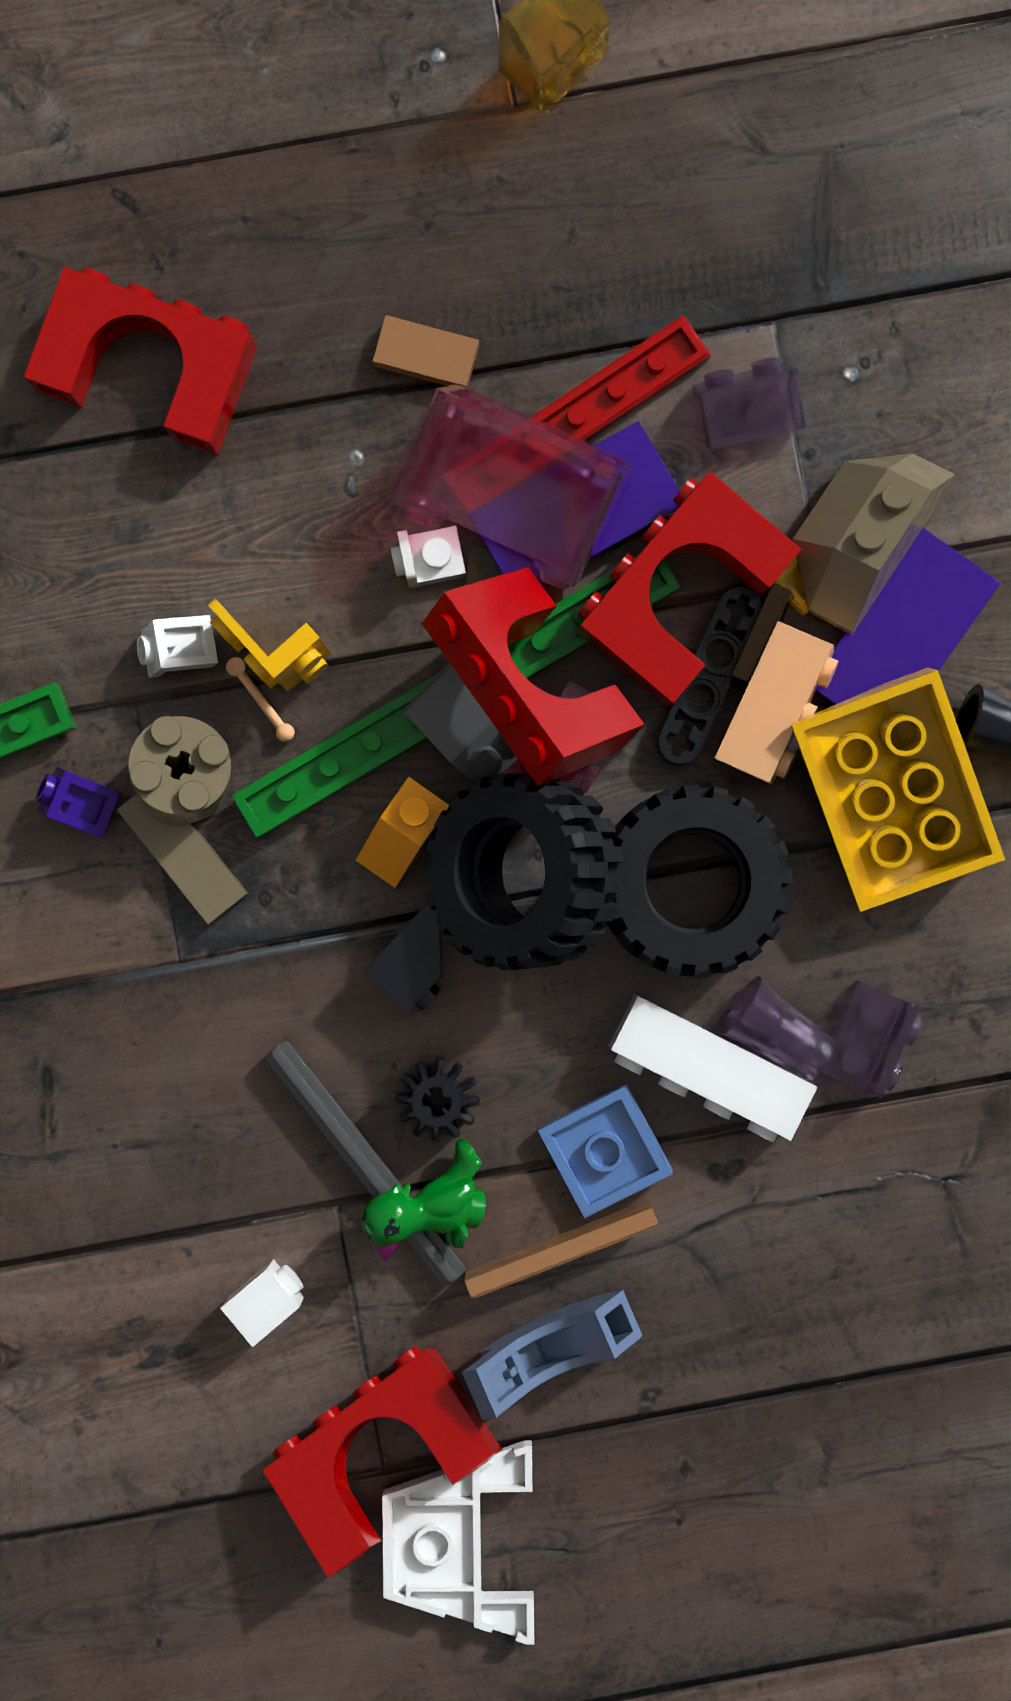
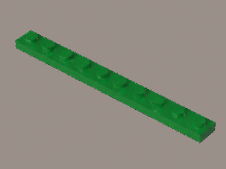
M665 560L657 565L651 578L649 588L651 607L680 589V585ZM612 571L556 603L555 609L533 636L507 644L514 664L528 680L589 644L588 641L576 632L584 622L577 613L596 591L604 597L615 585L616 582L609 577ZM435 676L233 794L232 797L256 838L260 839L427 740L428 738L405 715L403 709Z

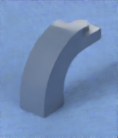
M614 1291L564 1306L507 1333L479 1351L482 1357L465 1369L462 1374L482 1420L497 1418L541 1383L582 1365L616 1359L643 1335L624 1291Z

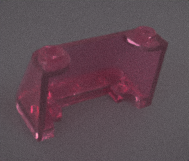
M450 385L437 388L392 503L404 508V516L416 523L431 526L433 520L443 521L448 519L534 559L533 565L540 570L538 574L540 580L551 586L564 589L566 585L575 587L578 584L633 470V465L623 458L480 392L460 385Z

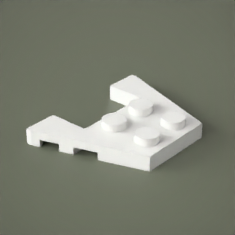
M524 1440L502 1448L503 1451L464 1480L452 1485L443 1469L384 1489L382 1495L383 1598L443 1618L447 1614L474 1623V1628L492 1633V1630L515 1636V1641L534 1645V1592L481 1590L480 1510L481 1493L533 1492L532 1440Z

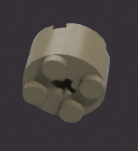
M163 716L144 729L131 748L128 768L132 790L143 810L155 820L172 826L191 824L216 813L225 801L230 786V754L225 740L208 724L191 717ZM180 764L189 766V774L183 773L179 780L172 778V768H178Z

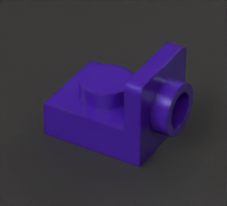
M56 767L53 775L46 774L41 781L36 794V801L41 803L38 812L42 815L102 838L120 792Z

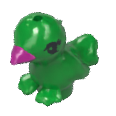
M461 1138L455 1143L454 1159L447 1172L430 1182L414 1197L409 1196L411 1192L410 1183L405 1184L403 1188L399 1184H395L387 1192L375 1196L367 1203L362 1215V1227L368 1238L377 1245L379 1255L385 1261L390 1258L401 1242L414 1233L420 1231L442 1233L446 1243L452 1244L454 1248L458 1249L464 1247V1241L468 1237L467 1228L476 1229L479 1227L485 1213L486 1198L483 1190L475 1188V1182L472 1178L481 1167L482 1161L475 1153L469 1141Z

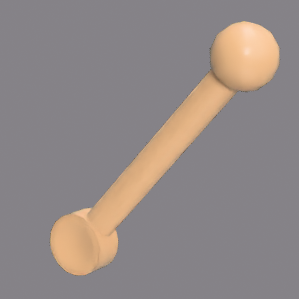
M238 657L229 659L226 664L227 672L232 677L239 678L276 728L277 739L281 742L291 741L295 735L293 726L281 720L246 673L247 666L245 662Z

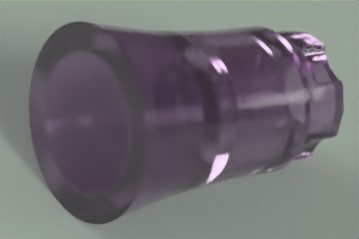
M760 976L752 979L738 994L728 1009L720 1027L722 1035L749 1046L772 1059L789 1072L795 1071L807 1080H812L827 1065L835 1050V1040L823 1033L819 1025L805 1017L780 997Z

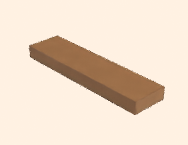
M645 1200L466 1270L464 1282L470 1297L475 1299L656 1228L658 1221L649 1200Z

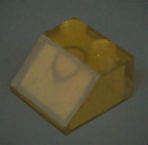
M521 0L499 21V71L538 111L550 100L557 102L562 99L574 83L573 78L585 67L588 69L594 68L606 55L609 49L608 39L611 21L600 0Z

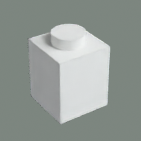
M273 1259L231 1294L220 1309L249 1344L254 1347L300 1307L305 1297L300 1291L303 1289V1284L289 1266L284 1265L280 1267Z

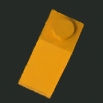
M408 777L379 818L355 861L394 888H397L427 845L429 837L433 836L438 828L434 825L442 810L450 811V805Z

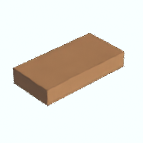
M385 315L373 358V365L377 368L467 391L480 346L479 340Z

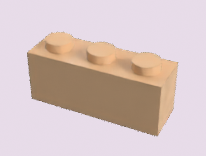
M778 621L715 759L770 785H773L776 776L785 779L797 753L789 749L795 737L791 724L816 713L818 707L811 704L818 686L828 687L839 663L838 660L832 658L834 645Z

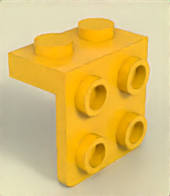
M216 599L208 604L216 614L210 621L212 626L238 653L245 647L249 650L250 653L243 660L271 689L279 683L289 693L302 680L308 684L316 679L328 666L325 659L331 653L321 638L307 623L300 627L273 653L267 656Z

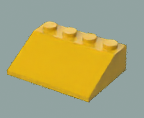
M928 667L879 685L791 724L860 912L1005 860L938 670Z

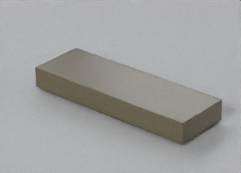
M135 795L117 809L119 814L208 925L215 922L249 894L193 823L183 826L161 823L150 817L143 810Z

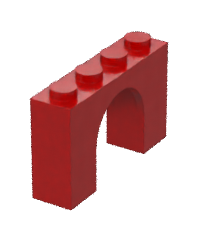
M64 267L26 369L25 380L38 393L82 408L98 363L103 353L113 342L122 336L140 331L164 335L181 348L183 357L181 379L165 420L164 428L175 441L219 455L257 350L251 332L247 331L248 327L232 317L220 316L219 320L201 315L202 311L198 307L183 300H174L173 304L158 300L152 291L137 284L130 283L127 288L112 284L106 275L91 268L83 267L81 272Z
M711 471L707 473L700 483L692 477L672 500L679 508L667 521L659 515L641 537L648 544L636 559L628 553L609 575L616 582L615 585L604 597L596 591L577 613L584 622L576 632L666 708L679 698L706 664L671 636L654 616L650 604L649 588L657 565L668 557L679 553L697 552L706 554L717 559L757 594L761 595L773 585L802 550Z
M529 567L445 591L421 624L537 786H541L618 753L642 728L644 723L615 684L583 697L567 699L544 692L532 684L519 671L510 656L507 644L533 636L557 606Z
M415 1346L393 1362L396 1368L394 1373L383 1381L378 1376H375L362 1384L352 1393L356 1398L355 1402L342 1411L338 1406H334L323 1413L312 1423L316 1431L302 1441L296 1435L284 1442L272 1452L276 1460L263 1469V1472L328 1578L342 1571L381 1542L377 1532L355 1499L349 1487L346 1473V1461L351 1443L358 1432L369 1422L379 1417H387L405 1422L421 1435L452 1485L464 1480L503 1451L436 1348L424 1349L421 1352L418 1346Z

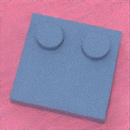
M627 1083L550 1121L538 1130L584 1218L673 1173L670 1163Z

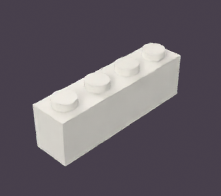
M636 994L633 995L608 1045L612 1051L618 1053L614 1060L615 1063L641 1075L644 1067L661 1075L662 1077L658 1084L682 1097L686 1096L688 1090L705 1097L706 1100L703 1107L723 1118L730 1120L733 1112L750 1120L747 1127L748 1130L771 1142L775 1141L777 1135L790 1141L792 1140L817 1089V1086Z

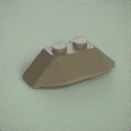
M913 453L844 461L793 538V542L802 549L796 556L809 613L853 635L955 480L956 474Z

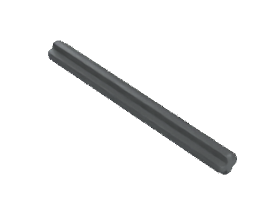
M284 1041L273 1048L266 1055V1061L370 1194L375 1197L387 1192L395 1184H399L403 1188L290 1042ZM420 1231L407 1238V1241L442 1285L448 1286L454 1283L465 1272L464 1264L439 1233Z

